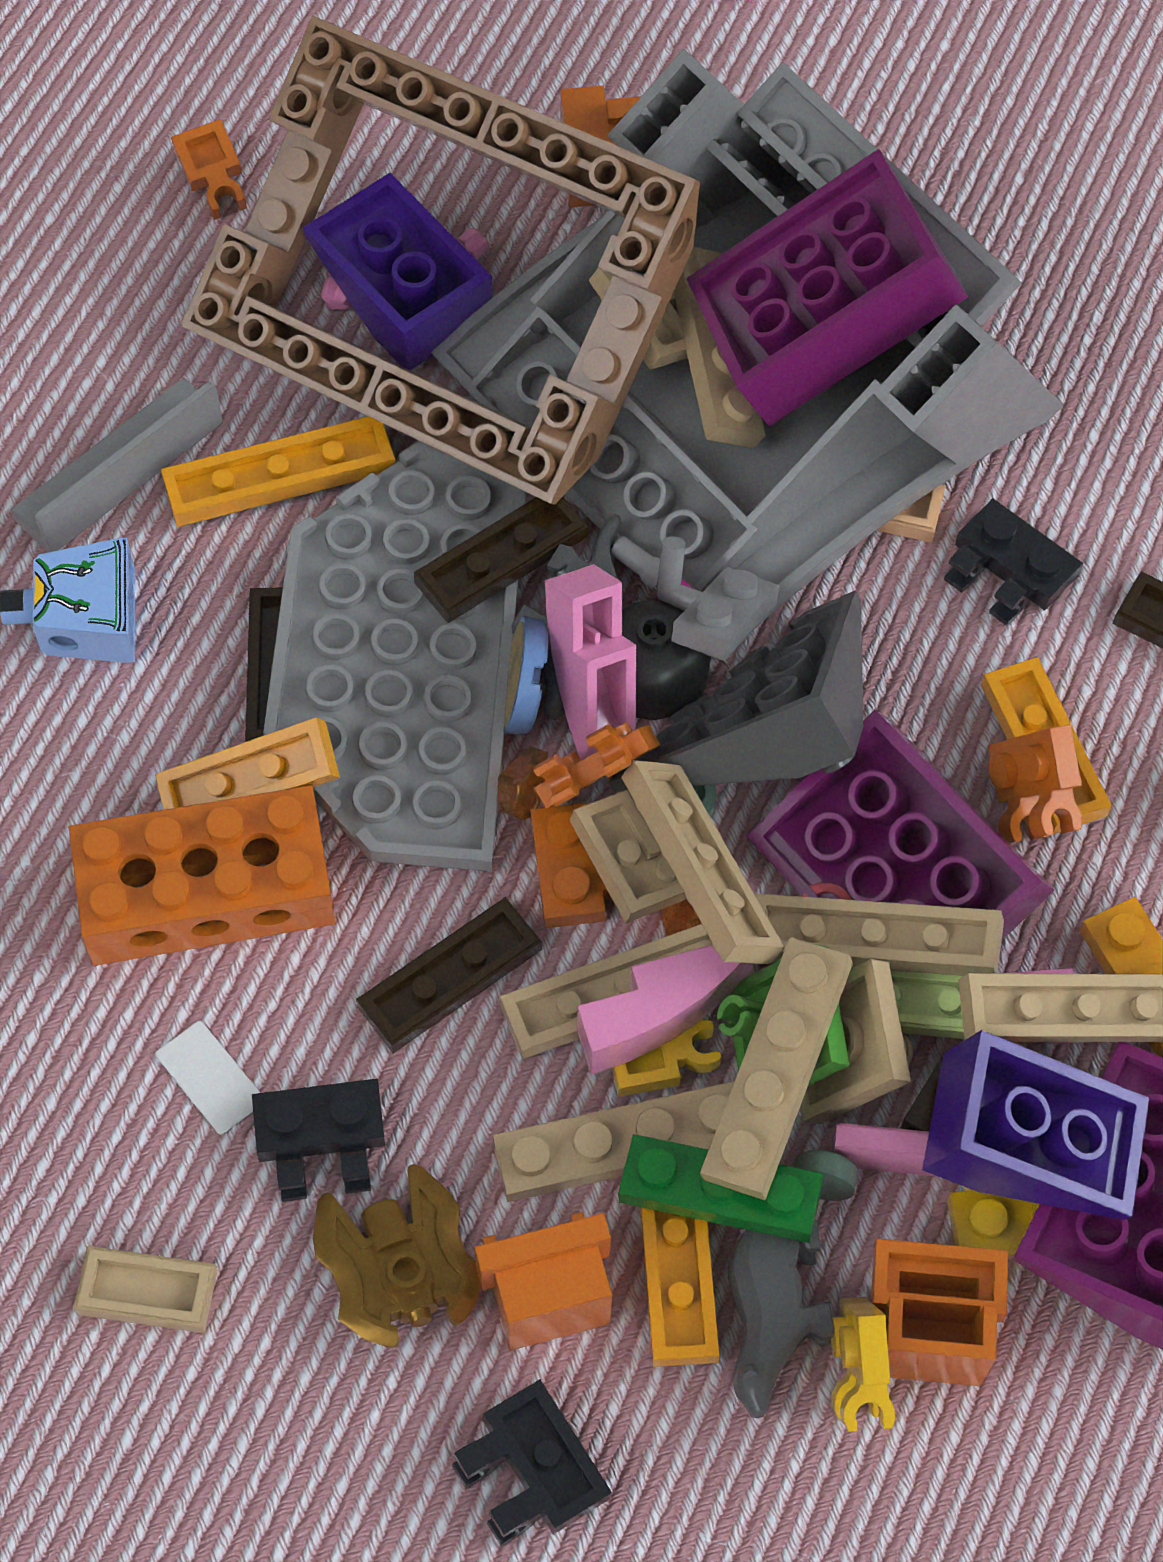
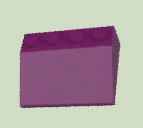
M877 149L686 278L737 389L769 426L968 298L947 258L880 149Z
M876 709L863 720V730L855 756L848 764L830 773H823L821 770L808 774L746 835L801 896L805 893L808 897L840 899L837 895L831 893L817 895L810 888V885L822 882L842 887L848 892L852 900L1001 910L1004 919L1002 939L1011 933L1054 891L1051 885L904 733Z
M1119 1042L1101 1079L1149 1098L1133 1215L1131 1218L1122 1220L1039 1204L1014 1255V1260L1135 1338L1163 1350V1057L1126 1042Z

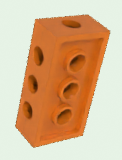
M313 785L68 826L81 933L93 966L336 924Z

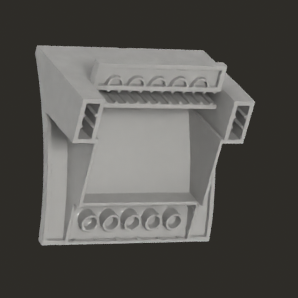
M684 48L607 135L617 146L700 182L694 247L719 253L726 252L766 225L768 221L775 219L877 150L870 141L784 62L776 68L752 97L743 104ZM886 156V160L947 258L968 298L956 304L771 426L762 418L766 436L754 449L706 440L688 358L649 370L645 362L642 361L598 460L566 492V495L600 530L609 517L614 514L620 516L622 524L615 534L613 544L625 536L654 558H660L662 540L664 538L674 536L683 539L686 545L682 579L696 590L703 592L726 567L749 571L760 579L779 585L777 605L758 625L835 561L896 515L983 457L1026 432L1048 422L1064 406L1056 396L981 327L1022 282ZM607 211L603 217L574 235L503 288L468 317L431 353L479 403L532 428L540 408L536 407V404L549 375L564 381L567 380L601 304V298L588 280L598 269L611 236H618L625 218Z

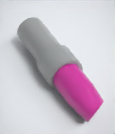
M625 536L618 539L612 548V555L640 575L641 581L652 589L654 587L657 589L660 558H654ZM682 579V585L693 588L688 582Z

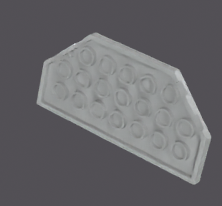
M416 442L399 454V461L377 476L372 472L337 496V503L316 518L312 519L308 516L291 528L263 735L315 717L326 721L340 778L313 787L315 800L370 861L492 872L510 654L513 640L512 623L515 620L518 580L460 617L447 623L414 583V572L524 505L526 492L423 442Z

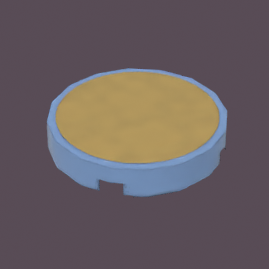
M522 615L514 632L510 654L504 733L526 735L532 730L542 695V690H540L541 684H539L540 673L544 663H547L548 625L545 624L544 620Z

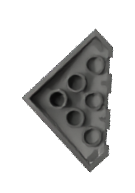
M856 590L808 610L789 624L792 631L784 635L776 643L775 648L769 651L767 646H761L729 671L732 678L719 686L714 696L709 698L706 693H700L693 701L669 717L668 721L671 725L656 736L661 746L636 760L681 765L692 786L801 778L818 770H821L823 773H830L848 764L855 756L863 730L861 599ZM628 767L612 775L609 783L615 792L628 790L621 778Z

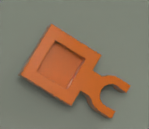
M221 119L171 136L173 148L192 192L208 187L206 196L214 220L221 218L217 201L222 196L235 198L240 211L247 208L241 187L235 180L230 179L242 174L238 157Z

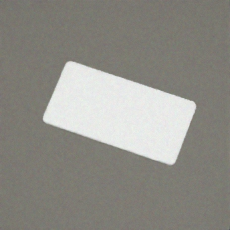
M197 1021L156 1051L155 1056L218 1134L226 1133L253 1112L252 1094L260 1093L259 1090L202 1021Z

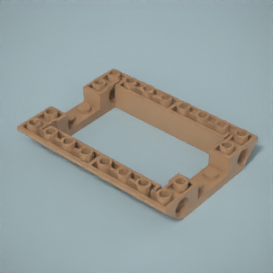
M312 15L268 118L269 121L287 130L285 138L245 231L243 232L223 224L180 326L555 505L598 460L694 246L700 182ZM364 104L625 218L618 236H611L598 265L600 269L613 275L567 380L564 381L549 375L536 404V407L540 408L532 428L277 308L306 240L303 235V227L315 219Z

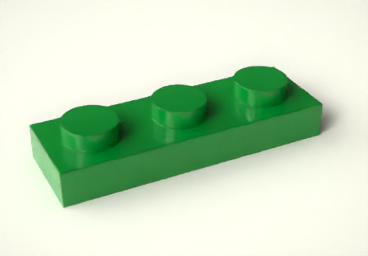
M633 1134L618 1191L619 1203L810 1243L821 1196L824 1173L779 1164L766 1200H762L705 1181L700 1172L709 1151L708 1149Z

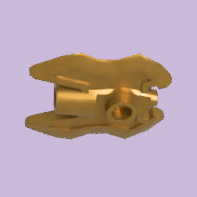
M416 1164L408 1166L412 1223H408L397 1200H382L368 1206L361 1213V1220L366 1234L365 1238L331 1193L322 1194L317 1201L313 1232L315 1257L333 1273L340 1292L338 1320L363 1339L391 1348L399 1345L398 1327L392 1325L391 1322L400 1319L402 1323L411 1322L413 1327H421L432 1320L431 1314L437 1310L439 1305L445 1304L447 1307V1319L452 1325L458 1326L467 1319L476 1304L481 1287L476 1261L466 1252L458 1232L459 1205L442 1184L422 1166Z

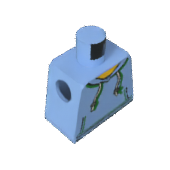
M117 538L39 554L33 560V588L0 591V615L3 625L33 623V630L40 651L48 656L123 663L135 662V565L128 539Z

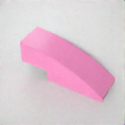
M595 564L545 580L546 614L551 653L566 718L581 760L597 752L595 747H589L586 742V736L609 724L616 728L628 722L632 731L636 730V644L622 636V582Z
M709 945L631 966L630 992L577 1006V1032L591 1075L630 1062L668 1043L698 1023L731 994L752 970L753 963L723 962L713 946Z

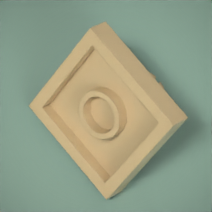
M869 959L850 970L839 1000L850 1066L807 1087L800 1106L804 1122L823 1124L911 1082L908 1064L912 1059L913 1045L910 1038L906 1034H902L889 962Z

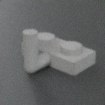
M666 537L662 540L657 596L660 601L685 610L673 623L672 642L725 661L777 605L779 585L760 579L749 571L736 570L730 567H726L703 592L682 585L686 543L679 537Z

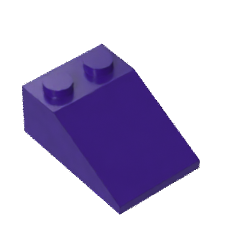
M391 173L383 176L303 227V235L373 338L400 366L409 370L414 369L434 356L431 352L468 317L493 298L492 276Z
M980 1030L943 1053L922 1170L979 1193L1126 1220L1133 1215L1149 1098Z

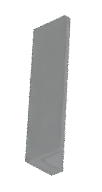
M182 378L11 509L15 522L47 552L60 550L158 474L162 468H166L223 423L217 388L211 382H207L199 389H196L187 379Z

